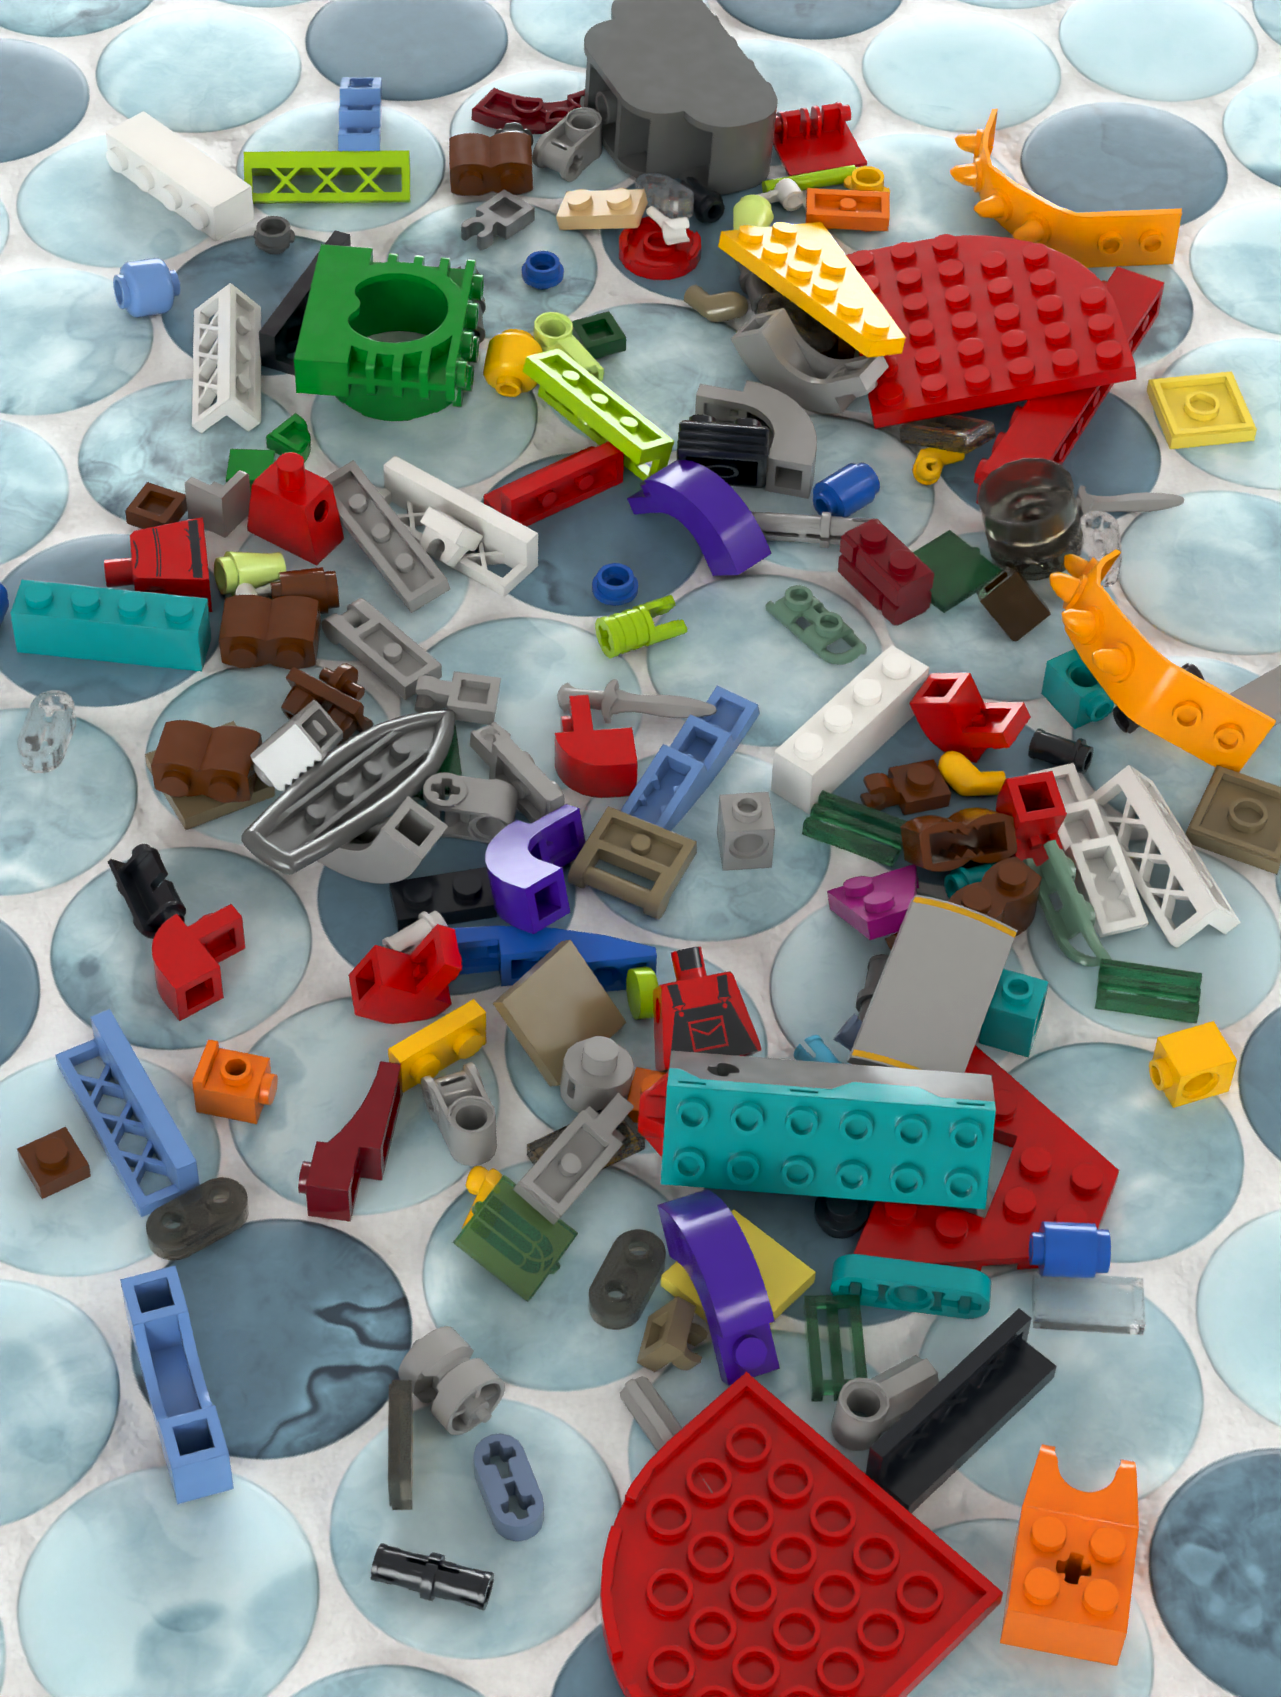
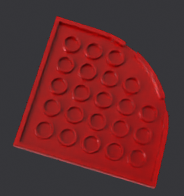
M942 234L932 239L900 242L893 246L873 250H859L846 255L906 337L901 354L884 356L889 367L878 378L877 387L867 394L874 429L1136 379V367L1115 300L1105 284L1080 262L1044 244L988 235L954 236Z
M745 1372L667 1441L646 1463L631 1483L625 1494L624 1503L608 1534L602 1562L600 1607L602 1630L608 1657L625 1697H906L1001 1603L1003 1592L749 1373Z

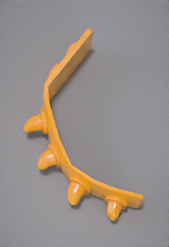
M992 109L985 128L977 129V134H960L954 138L959 148L974 154V160L972 164L954 166L950 170V174L958 183L973 187L974 192H979L981 201L974 206L973 210L980 217L994 218L1013 235L1014 239L1044 244L1073 258L1086 268L1173 264L1182 208L1076 213L1051 203L1017 184L992 165L990 155L994 145L998 109Z
M1115 549L1100 561L1094 557L1087 561L1074 554L1065 555L1064 567L1070 575L1059 571L1051 573L1049 576L1050 586L1057 596L1064 601L1063 609L1065 611L1061 614L1067 635L1084 664L1110 699L1128 718L1146 730L1214 767L1218 765L1240 772L1275 725L1276 720L1170 662L1148 642L1121 612L1100 584L1121 552Z

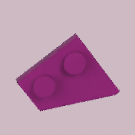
M913 864L873 877L858 876L846 880L843 886L827 891L830 910L869 940L899 932L911 899L917 895L916 888H919L917 866Z

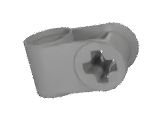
M580 107L568 112L566 117L538 139L533 150V164L539 168L548 167L559 172L561 177L568 182L577 179L581 172L602 154V117L600 113L588 107Z
M438 773L428 778L423 786V797L428 804L425 809L438 819H440L441 811H445L444 823L448 825V828L441 838L452 837L489 844L502 829L514 822L519 795L516 788L506 781L458 776L452 773ZM446 786L450 788L448 800H445Z
M473 1062L463 1065L462 1071L433 1079L430 1075L422 1077L421 1089L427 1110L432 1120L437 1123L452 1157L457 1162L468 1166L482 1165L490 1161L497 1149L496 1114Z

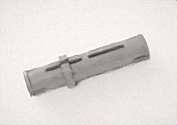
M751 511L766 540L820 543L821 548H829V544L840 545L841 536L845 532L872 519L831 516V512H822V516Z

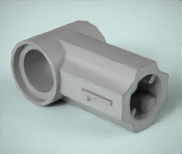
M915 1355L871 1379L856 1378L849 1380L843 1385L839 1393L831 1422L832 1434L835 1440L843 1447L853 1451L869 1449L880 1438L882 1432L893 1426L939 1383L938 1372L927 1358L921 1359ZM852 1411L862 1412L868 1417H859L852 1413Z

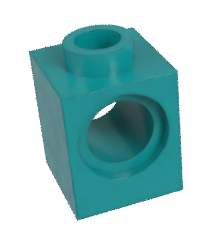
M1076 649L1047 661L1041 694L1074 729L1092 721L1098 722L1113 712L1114 702L1084 664Z
M1003 968L982 1024L979 1043L1029 1058L1042 1020L1049 981Z

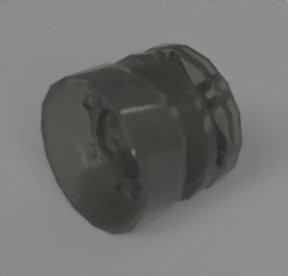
M1023 458L1005 463L992 471L983 481L978 494V503L985 527L990 556L993 565L1000 572L1013 564L1026 580L1038 581L1049 578L1051 573L1065 571V555H1081L1084 536L1077 511L1078 504L1075 488L1070 473L1063 466L1044 458Z

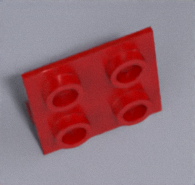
M835 102L834 104L822 105L821 111L817 105L812 106L810 115L806 107L800 108V110L777 112L773 146L788 176L855 165L856 167L867 166V161L845 122L851 120V109L848 104L842 105L841 102Z

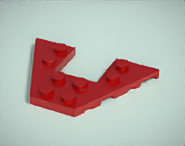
M975 1045L964 1073L992 1075L996 1107L993 1141L1013 1148L986 1217L984 1218L954 1207L875 1201L853 1254L970 1268L981 1271L982 1266L1017 1264V1270L1038 1268V1265L1029 1264L1028 1248L1030 1233L1039 1232L1042 1221L1095 1223L1097 1229H1100L1117 1183L1119 1169Z

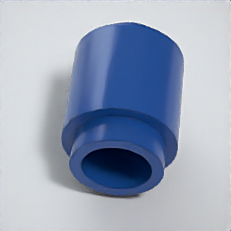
M866 463L847 464L815 484L813 488V505L820 516H822V512H831V516L847 518L873 502L875 495L880 490L878 476Z
M1042 1221L1039 1232H1031L1029 1236V1264L1038 1265L1039 1274L1042 1277L1094 1278L1096 1273L1107 1274L1111 1261L1110 1232L1108 1229H1097L1095 1223Z

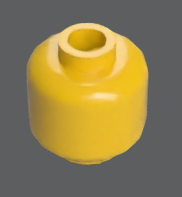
M508 329L494 336L489 341L483 369L486 382L496 389L499 394L506 397H516L521 393L531 391L536 387L537 383L523 372L526 356L543 352L540 344L534 340L530 333L520 329Z

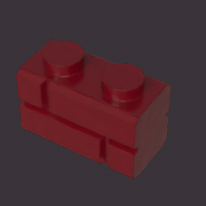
M873 518L845 532L841 536L840 552L842 554L839 556L838 572L877 610H881L882 615L894 626H898L926 612L930 608L932 595L930 589L933 588L934 572L878 519Z

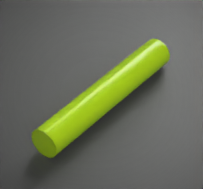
M850 165L762 181V192L766 193L774 190L776 184L784 178L795 181L801 191L807 190V188H821L843 184L844 179L852 175L856 166Z

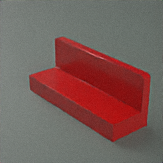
M609 441L597 447L590 446L484 494V504L527 527L622 483L624 453Z

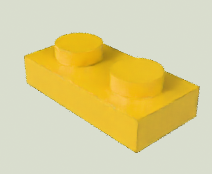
M473 999L388 1048L389 1062L401 1064L403 1093L417 1084H421L422 1077L430 1075L434 1078L439 1071L460 1059L470 1058L483 1045L487 1044L486 1012Z

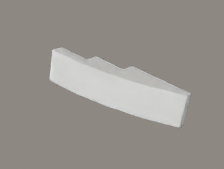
M1074 763L1028 773L1030 775L1053 771L1067 813L1058 830V835L1065 855L1075 864L1076 878L1074 883L1078 893L1083 894L1085 901H1088L1095 910L1096 920L1093 927L1099 937L1102 938L1146 927L1149 922L1116 834L1108 835L1095 798L1087 799Z

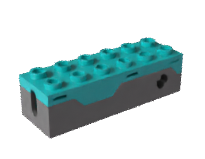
M671 1051L669 1071L640 1095L638 1132L662 1157L660 1183L662 1185L986 1209L996 1107L992 1075Z

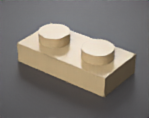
M617 188L614 190L588 191L586 189L566 191L556 215L559 230L638 228L648 204L645 189Z

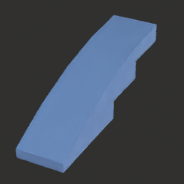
M342 77L340 84L338 151H380L382 77Z
M717 685L706 702L714 705L717 712L705 717H695L690 714L670 747L665 744L661 746L620 811L671 831L705 792L735 752L760 714L758 704Z

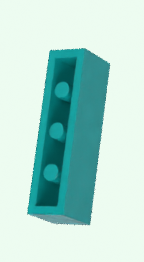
M22 579L10 612L16 649L20 653L202 672L212 638L207 598Z

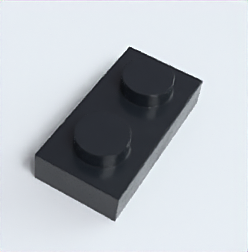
M486 867L389 883L390 898L398 932L419 920L418 915L423 911H426L428 914L437 911L447 925L497 917Z

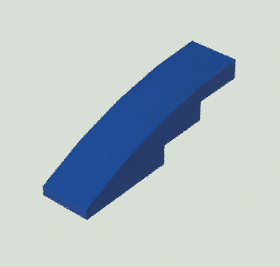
M500 925L453 928L456 933L459 953L462 957V970L458 975L499 971L501 987L512 986L556 945L566 940L573 942L606 992L626 990V978L630 968L650 967L656 975L657 953L655 947L607 935L548 927L535 934L513 926Z

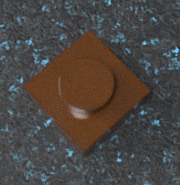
M147 482L125 510L126 522L141 529L179 522L187 511L186 494Z
M66 1127L17 1148L19 1161L42 1199L91 1177L89 1164Z

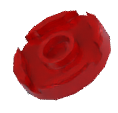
M650 216L641 219L638 228H624L619 236V260L627 270L639 277L651 280L679 278L694 270L701 259V236L697 231L694 233L689 228H685L690 242L667 245L663 238L662 228Z

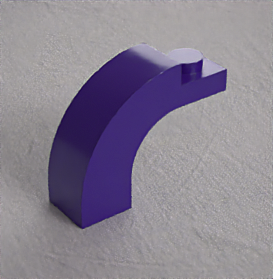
M689 460L674 461L640 483L641 490L627 498L634 514L665 513L681 522L697 541L713 576L740 575L772 554L759 524L741 497L716 473L696 462Z
M565 804L531 824L516 820L502 829L489 843L485 853V863L493 904L499 917L506 923L535 934L570 913L562 866L576 859L586 842L580 808Z
M709 1189L657 1205L669 1256L686 1270L703 1306L721 1380L729 1386L745 1372L749 1373L752 1377H756L780 1369L769 1324L775 1322L768 1294L747 1239L730 1209L719 1196Z

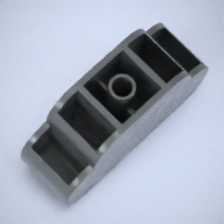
M614 0L611 6V20L594 25L587 31L584 37V53L587 57L585 95L581 96L580 105L581 107L595 109L600 113L602 117V145L618 167L635 178L647 181H667L679 178L681 181L684 180L691 188L693 186L687 182L686 177H694L709 192L715 191L720 195L751 189L765 181L770 172L778 99L772 85L762 77L756 69L754 62L747 58L738 46L736 39L728 34L721 25L717 15L713 14L702 0Z

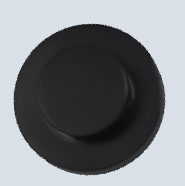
M817 1197L814 1216L821 1229L827 1235L838 1239L849 1238L866 1224L868 1204L866 1200Z

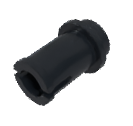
M686 177L687 182L693 188L685 183L684 180L680 181L676 188V196L694 211L697 220L702 223H714L722 217L725 206L720 194L715 191L709 192L694 177Z
M1038 728L1032 737L1028 756L1057 766L1074 763L1077 772L1085 774L1092 761L1094 749L1086 745L1085 739L1079 738L1075 742Z

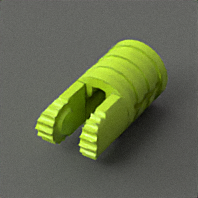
M668 595L634 606L632 609L623 610L621 613L611 614L609 617L597 618L595 623L596 636L603 653L608 658H614L619 656V654L630 652V650H636L642 646L647 647L688 632L687 626L682 619L673 620L658 626L654 625L652 618L663 615L676 606L673 596Z

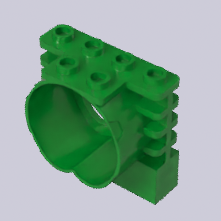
M321 244L294 356L296 393L335 396L342 404L345 403L363 416L384 421H409L434 412L437 413L452 403L455 407H462L464 392H472L474 365H470V362L477 363L479 355V337L473 336L472 329H477L479 304L474 302L482 301L484 275L476 274V260L467 259L465 269L451 268L450 258L441 257L439 267L425 266V257L421 255H415L414 263L399 262V254L389 253L387 262H373V248ZM395 331L427 335L416 340L398 343L381 342L367 338L371 335Z

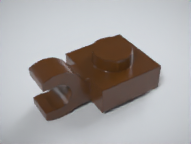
M934 759L889 767L888 775L872 773L863 779L868 792L862 793L860 799L867 812H878L887 807L899 805L903 815L949 807L951 792Z

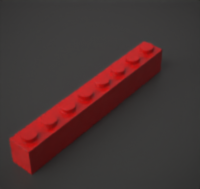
M1117 266L1108 281L1102 280V282L1115 300L1133 355L1159 315L1165 282ZM1114 383L1029 399L1024 406L1018 405L1013 412L1007 432L1001 431L997 435L989 459L982 458L977 466L974 475V483L979 485L976 503L1026 521L1034 508L1035 500L1040 494L1043 495Z

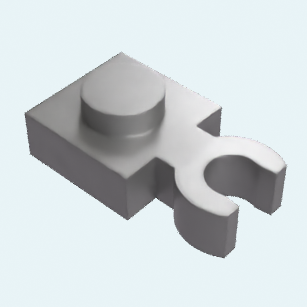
M502 190L476 208V217L469 218L462 223L461 239L466 241L470 237L477 235V248L479 250L487 249L492 245L493 237L496 235L507 240L535 221V207L510 192Z

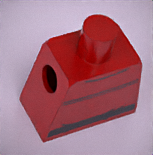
M203 517L136 530L130 534L131 557L104 560L107 587L134 585L135 591L207 598L209 612H213Z

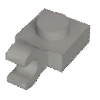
M455 671L452 681L440 680L433 676H419L416 686L417 699L415 711L419 713L447 708V710L455 712V720L490 725L495 719L501 678Z

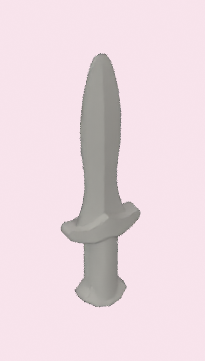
M1080 486L1076 497L1047 498L1040 494L1035 500L1033 511L1041 521L1046 520L1050 516L1078 515L1085 525H1091L1092 516L1101 513L1164 510L1183 504L1184 498L1173 494L1149 492L1117 496H1095L1087 494L1085 491L1086 487Z
M616 679L611 680L604 691L576 689L569 683H566L560 687L557 694L559 707L564 712L569 710V696L588 695L590 709L601 710L605 723H611L613 714L625 712L644 713L668 718H688L690 714L695 717H705L717 712L714 705L692 698L628 693L619 689L618 680Z

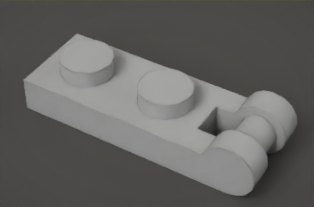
M359 598L349 604L345 613L341 615L334 613L321 623L322 630L330 642L336 645L340 643L405 700L416 694L419 676L426 675L437 679L442 678L441 664L363 598Z

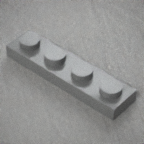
M354 460L325 477L333 486L341 523L411 613L450 590L445 575Z

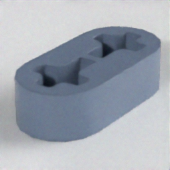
M502 1433L491 1434L483 1438L475 1447L473 1454L475 1480L492 1524L498 1534L507 1540L516 1542L528 1540L535 1536L542 1528L544 1521L543 1496L520 1442L510 1435ZM500 1456L503 1462H508L507 1478L502 1479L497 1466L490 1464L491 1457ZM515 1495L519 1507L522 1510H527L526 1518L517 1519L514 1512H509L510 1496Z

